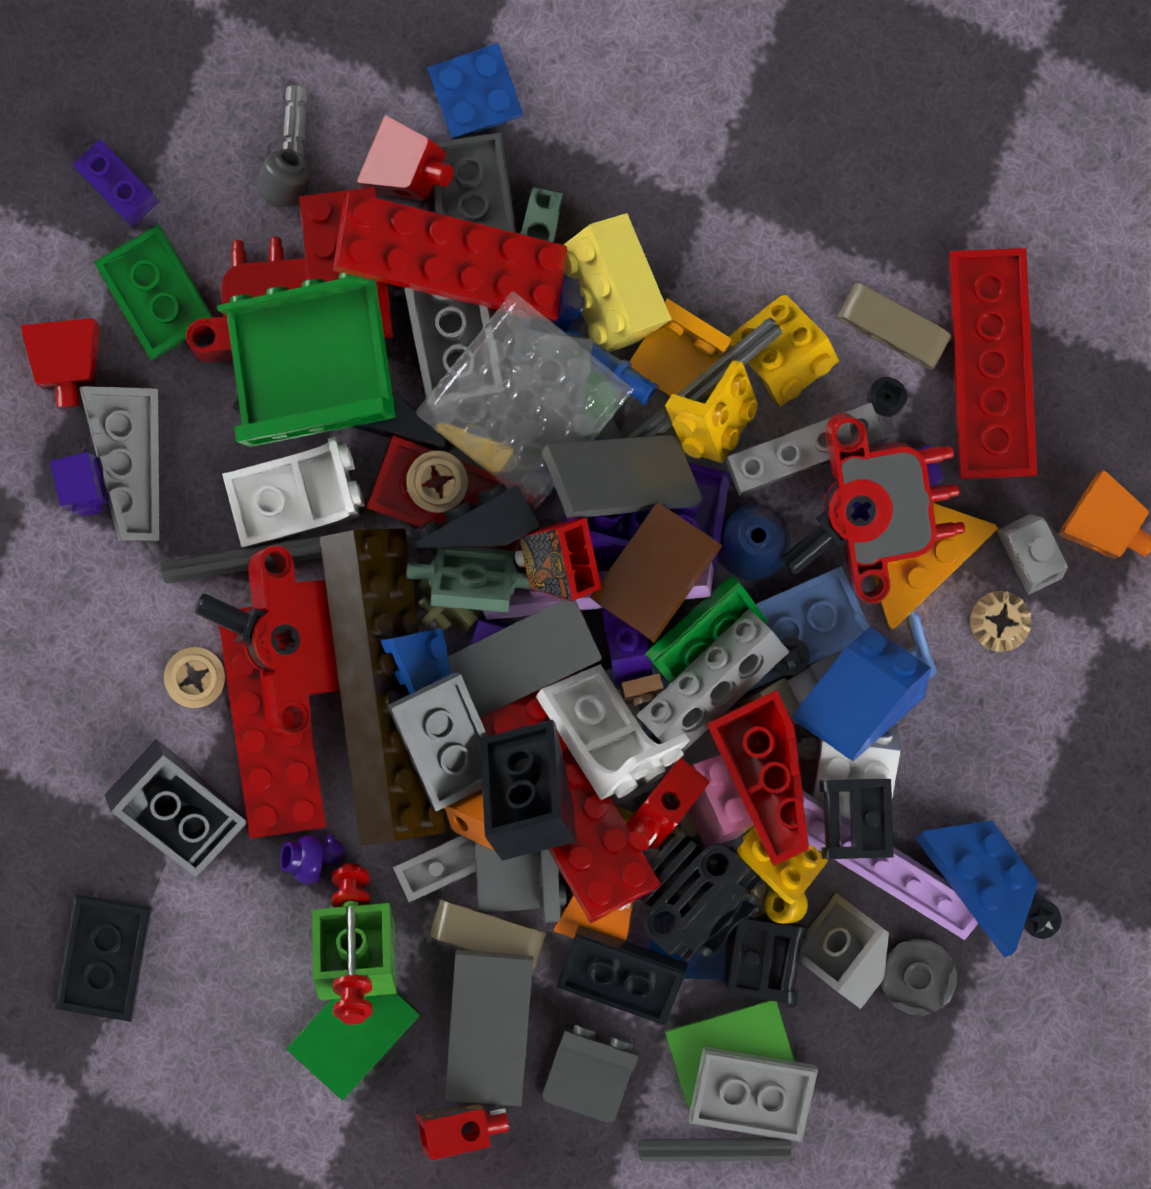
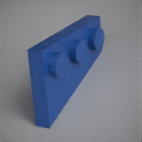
M442 628L381 641L385 653L392 652L399 668L394 672L399 685L406 684L410 694L451 674Z

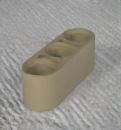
M859 283L854 284L836 316L838 320L847 326L849 323H852L854 325L853 329L880 344L882 341L886 342L885 347L913 362L916 359L919 360V365L929 370L934 369L951 339V334L945 329Z
M440 899L430 930V937L471 951L533 956V969L536 968L546 931L536 927L531 929L528 928V925L497 915L493 917L491 913H483L462 904L458 906L453 901Z

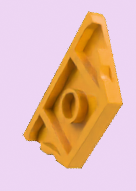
M933 503L936 525L947 522H963L965 532L955 535V537L936 540L933 547L926 554L919 557L887 563L890 591L888 596L881 601L888 628L893 631L972 555L998 527L993 523ZM872 575L874 579V585L876 588L879 582V578L877 575Z

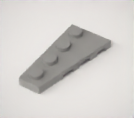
M80 387L118 541H159L158 389Z

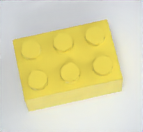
M627 213L589 224L564 244L567 246L564 274H566L573 291L574 302L581 310L587 324L589 338H594L593 341L597 345L604 348L607 352H612L639 342L672 320Z

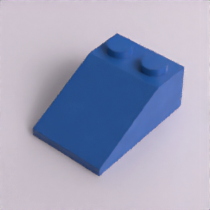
M870 626L844 649L793 713L792 719L853 762L924 699L931 667Z

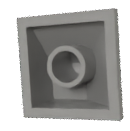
M835 893L807 930L806 939H802L799 961L834 990L861 1009L884 979L889 932L839 894Z

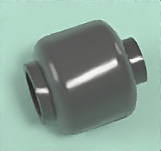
M281 149L272 152L266 156L256 180L257 190L265 198L266 202L274 207L294 206L299 203V196L304 195L311 178L310 167L304 157L294 150Z

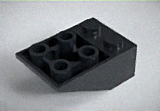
M503 482L494 484L478 493L477 496L480 501L472 505L470 501L467 503L463 502L453 509L444 512L446 520L438 524L436 520L433 522L429 521L412 530L410 533L413 539L407 541L405 545L407 548L508 545L540 525L519 486L506 487Z

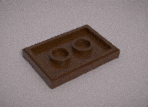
M657 502L601 581V589L593 592L590 598L652 642H655L722 545Z

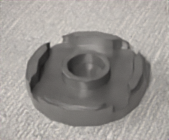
M912 938L898 943L887 953L885 975L881 986L884 995L895 1008L909 1015L925 1016L934 1013V1011L944 1007L950 1001L957 985V970L951 956L942 946L928 939Z

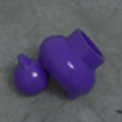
M327 834L322 843L315 836L305 835L296 842H286L280 856L281 870L291 873L299 883L305 885L317 883L322 879L320 872L323 863L331 866L341 862L345 854L344 847L339 841L333 839L332 834Z

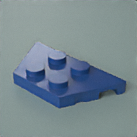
M985 821L931 829L914 837L1002 956L1012 955L1017 949L1038 881L994 822Z

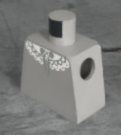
M1029 514L996 530L1027 595L1063 579L1068 567L1043 517Z

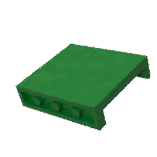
M341 273L337 280L326 282L325 279H311L302 283L303 287L289 290L288 287H273L267 289L266 295L263 296L236 295L230 298V303L217 305L218 311L227 315L242 425L234 426L236 442L248 447H254L396 418L376 281Z

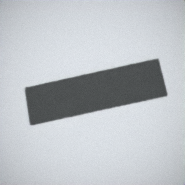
M565 599L448 656L451 674L458 672L462 675L479 717H483L602 659L576 600L568 601Z

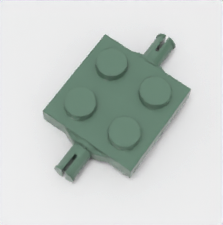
M438 547L437 555L431 565L408 562L407 579L430 580L429 584L432 588L431 606L508 612L510 596L515 588L532 589L529 585L527 574L516 573V568L513 564L514 551L476 547Z

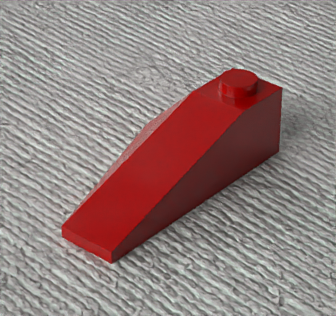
M775 690L707 724L773 866L810 849L795 726L778 690Z

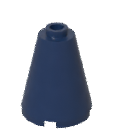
M759 504L739 506L730 511L723 519L720 539L722 547L719 550L718 558L721 564L737 577L747 580L769 577L783 566L782 557L790 551L791 537L787 524L777 512L769 507ZM756 531L760 533L764 541L762 543L754 542L751 539V532Z

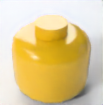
M771 889L765 897L764 907L767 916L773 922L791 924L803 919L807 912L808 902L805 893H803L794 904H789Z

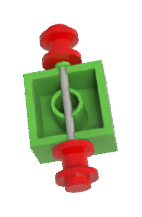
M348 863L340 866L331 875L332 884L339 888V891L332 895V906L334 908L312 910L313 982L319 1000L341 998L340 1001L333 1005V1015L341 1019L345 1024L356 1025L364 1022L373 1013V1005L365 1000V996L397 994L395 923L390 904L370 905L369 893L362 890L370 882V873L358 864Z

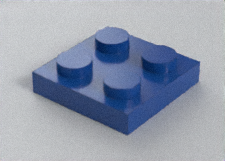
M499 43L427 67L452 139L462 138L523 116V111Z

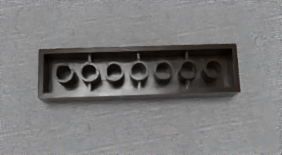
M405 528L351 530L320 537L360 845L395 842L446 833L443 808L438 811L432 809L387 705L410 695L406 684L399 685L394 673L399 668L392 652L385 653L381 641L419 632V621L413 590L414 584L412 579H407V566L410 560L409 548L405 545L407 542Z

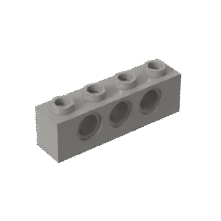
M872 403L845 412L860 420L864 425L869 447L877 445L885 439ZM831 418L728 456L725 462L738 496L829 463L826 425ZM845 423L839 427L837 431L838 441L846 442L853 437L855 433L853 423Z
M748 609L636 716L662 743L686 733L690 741L682 749V752H684L708 729V723L720 718L789 651L774 632Z

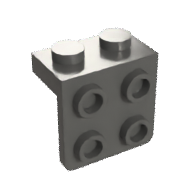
M475 842L478 906L481 912L496 913L541 908L545 923L561 921L560 907H566V890L564 883L559 884L558 871L560 870L548 849L502 861L495 851Z
M575 1024L573 1029L565 1026L543 1091V1099L547 1103L605 1123H612L615 1121L631 1072L635 1070L639 1058L638 1051L632 1049L633 1043L612 1036L611 1040L608 1041L596 1037L597 1031L589 1027Z

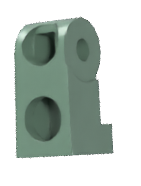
M533 187L521 234L555 243L563 193Z

